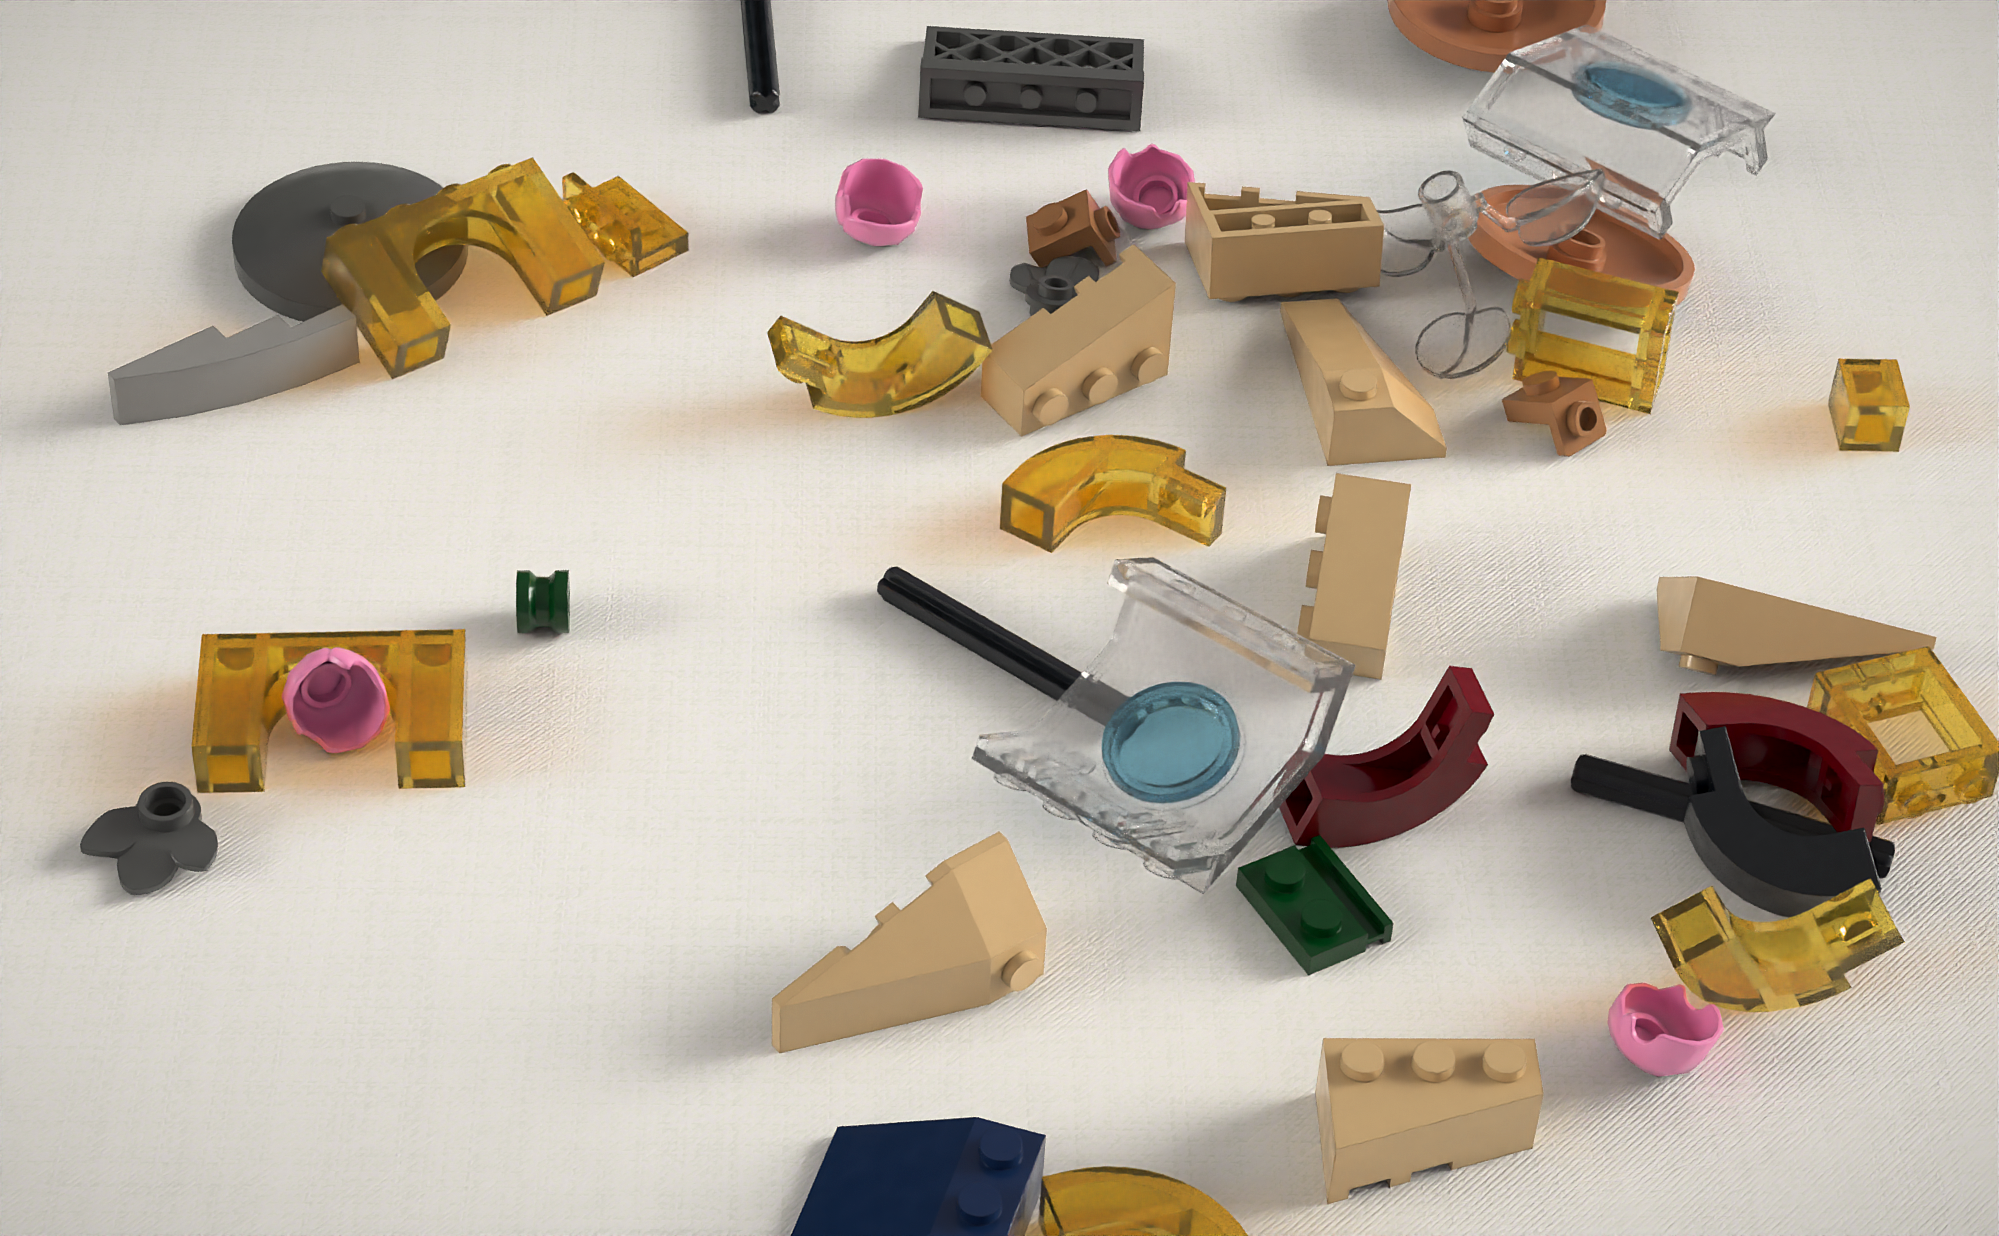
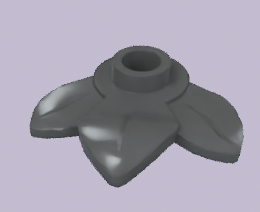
M1064 256L1053 259L1047 268L1037 267L1028 263L1017 264L1011 269L1009 281L1011 287L1026 294L1025 301L1030 305V316L1042 308L1051 314L1078 295L1075 292L1074 286L1090 276L1097 282L1099 279V268L1085 258Z
M160 782L146 788L141 793L136 806L112 809L96 819L84 834L80 849L83 854L118 859L117 871L121 886L129 894L141 895L162 889L172 880L179 867L194 872L207 871L217 856L218 839L215 831L202 822L200 803L187 787L176 782Z

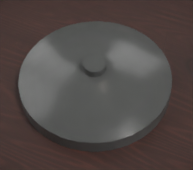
M339 162L299 170L272 182L260 190L246 203L235 221L232 231V247L235 270L239 280L250 295L267 308L283 316L304 322L343 304L356 316L357 326H364L402 318L427 307L443 296L456 283L466 265L468 234L465 215L456 199L445 188L430 178L389 164Z

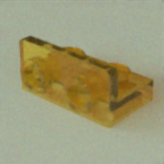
M574 172L562 177L563 200L560 204V209L567 226L574 232H579L600 250L607 260L614 261L630 276L640 275L689 251L688 232L620 176L614 177L595 187H591Z

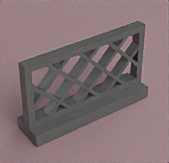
M927 26L924 53L920 66L918 118L1140 131L1144 88V39ZM947 47H958V48H955V49L951 50V49H949V48H947ZM1001 50H1008V51H1011V52L1005 53V52H1003V51H1001ZM1057 54H1067V55L1061 57V56H1059V55H1057ZM1111 57H1121V59L1115 60ZM980 58V59H982V60H984V61H972V60H975V59ZM1034 61V62H1036V63H1038V64H1040V65L1028 64V63ZM1090 65L1094 68H1084L1083 66Z

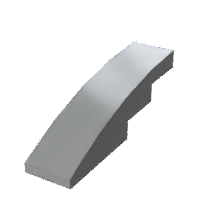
M342 304L293 327L287 324L279 315H276L227 338L214 326L206 328L108 372L114 420L119 425L185 417L244 404L306 385L360 363L356 316Z

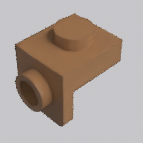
M1087 189L1057 203L1047 204L1037 212L1026 217L1029 254L1039 267H1045L1055 258L1069 256L1089 246L1093 247L1105 266L1117 262L1115 239L1120 238L1118 223L1111 210L1107 206L1100 208Z
M1543 371L1525 378L1522 381V388L1502 399L1509 422L1549 425L1559 456H1572L1605 436L1607 431L1593 379L1559 377L1556 371Z

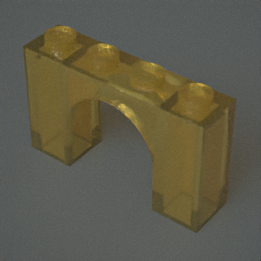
M532 157L514 165H499L486 176L468 183L448 185L436 195L414 204H399L391 208L383 216L360 225L348 224L341 227L332 236L326 238L321 272L341 303L356 316L357 327L390 377L395 379L445 357L451 324L415 269V264L430 251L443 246L465 244L478 246L496 253L514 268L546 316L597 296L605 261Z
M466 630L202 634L191 745L197 793L265 792L268 742L274 726L286 714L281 695L288 674L307 654L322 648L333 649L335 647L351 650L363 656L376 668L384 683L390 706L389 715L396 722L395 752L398 788L465 787L468 708Z

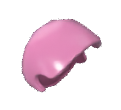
M1150 144L1143 151L1133 154L1128 153L1123 148L1117 152L1108 168L1110 201L1125 222L1139 229H1158L1174 224L1186 216L1187 182H1195L1194 172L1180 155L1160 150L1155 144Z
M861 159L847 166L842 173L835 196V212L838 224L843 226L844 232L857 241L872 246L898 245L915 231L921 216L922 184L918 178L902 165L886 159Z
M340 647L333 649L322 648L307 654L289 672L281 695L288 719L292 721L293 728L297 734H303L316 741L329 753H341L363 748L382 732L390 712L385 686L376 668L363 656Z
M1647 983L1627 984L1610 1007L1607 1022L1610 1035L1619 1051L1643 1072L1657 1077L1691 1072L1706 1057L1724 1030L1720 1010L1716 1005L1709 1004L1702 1009L1694 1008L1687 1000L1685 986L1681 984L1662 989Z

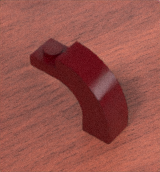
M1449 666L1417 720L1402 735L1382 747L1354 755H1333L1302 751L1275 797L1294 844L1297 846L1311 845V838L1318 835L1325 840L1330 848L1353 847L1382 841L1409 831L1432 819L1468 791L1488 766L1478 741L1487 731L1495 715L1473 669Z
M1731 692L1680 693L1669 751L1686 772L1687 757L1695 755L1699 731L1726 726L1740 780L1767 783L1796 793L1812 803L1837 832L1865 828L1868 842L1872 841L1877 815L1882 812L1884 807V784L1874 773L1878 749L1860 733L1818 711L1770 697Z

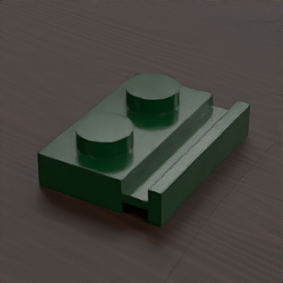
M1320 835L1311 838V845L1298 850L1293 845L1238 868L1236 887L1308 976L1364 953L1366 945L1379 940L1383 945L1391 941L1394 924Z

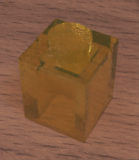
M1838 358L1828 407L1839 451L1899 452L1910 405L1897 359Z

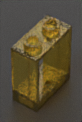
M1539 257L1531 279L1520 278L1513 299L1512 313L1521 315V317L1513 322L1506 353L1515 355L1512 379L1522 382L1528 376L1543 371H1556L1559 377L1593 379L1598 401L1651 414L1665 374L1679 292ZM1546 311L1639 334L1637 353L1635 355L1543 332Z
M1929 646L1815 673L1807 708L1818 711L1849 726L1878 749L1874 773L1884 784L1885 799L1883 810L1876 818L1877 825L1904 818H1917L1928 812L1960 804H1973L1993 795L1999 775V741ZM1921 710L1950 752L1896 765L1867 723Z

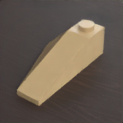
M1338 298L1281 302V317L1327 466L1446 457L1447 448L1434 409Z
M1698 576L1659 577L1656 589L1661 651L1681 655L1678 667L1704 674L1716 675L1718 665L1751 666L1933 650L1937 638Z
M999 831L941 862L925 875L931 885L926 891L902 910L893 902L875 915L879 924L865 940L852 950L846 946H837L773 997L772 1046L779 1053H784L985 1006L1013 991H1022L1033 984L1038 977L1044 974L1047 928L1008 839Z

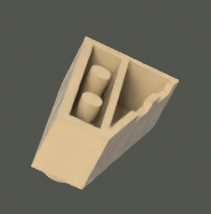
M1187 182L1185 244L1209 299L1235 302L1241 301L1248 296L1276 294L1281 297H1296L1303 292L1327 290L1351 293L1360 288L1380 286L1384 224L1370 197L1297 191L1296 201L1260 198V188L1242 186L1241 196L1205 194L1206 183Z
M1134 244L1119 254L1120 260L1123 263L1097 282L1088 276L1076 284L1074 289L1078 295L1051 314L1042 308L983 350L981 397L1020 436L1029 434L1047 425H1052L1059 420L1168 375L1176 283Z
M1336 473L1332 497L1320 495L1315 533L1326 534L1323 551L1311 550L1306 587L1317 589L1314 606L1302 605L1296 640V643L1308 644L1306 668L1382 680L1411 484Z
M1323 1038L1315 1097L1327 1204L1348 1199L1350 1189L1386 1180L1389 1187L1410 1182L1413 1172L1447 1163L1451 1170L1532 1149L1543 1099V1087L1535 1039Z

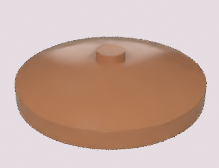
M1387 0L1389 13L1394 24L1418 48L1448 63L1468 69L1493 73L1536 72L1557 67L1574 60L1586 52L1597 40L1603 26L1606 0Z
M1502 185L1481 191L1473 199L1465 223V232L1473 247L1485 259L1505 273L1544 292L1598 308L1626 312H1655L1673 308L1679 305L1687 296L1695 272L1693 260L1685 248L1656 225L1620 207L1571 191L1535 185Z

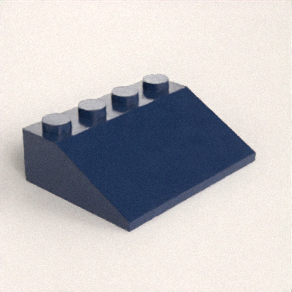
M979 1117L839 1126L834 1133L791 1236H1025L1042 1191L1046 1135Z

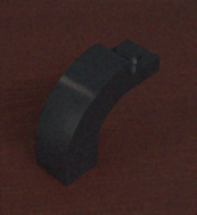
M1726 726L1699 731L1695 755L1687 757L1686 761L1688 779L1693 795H1690L1688 798L1684 825L1696 853L1716 879L1746 902L1762 910L1791 919L1838 921L1874 915L1882 888L1865 828L1819 836H1804L1789 833L1771 825L1752 808L1744 794Z

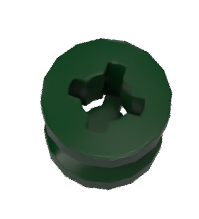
M517 570V633H532L537 627H550L556 633L570 632L569 570H555L549 577H536L530 570Z

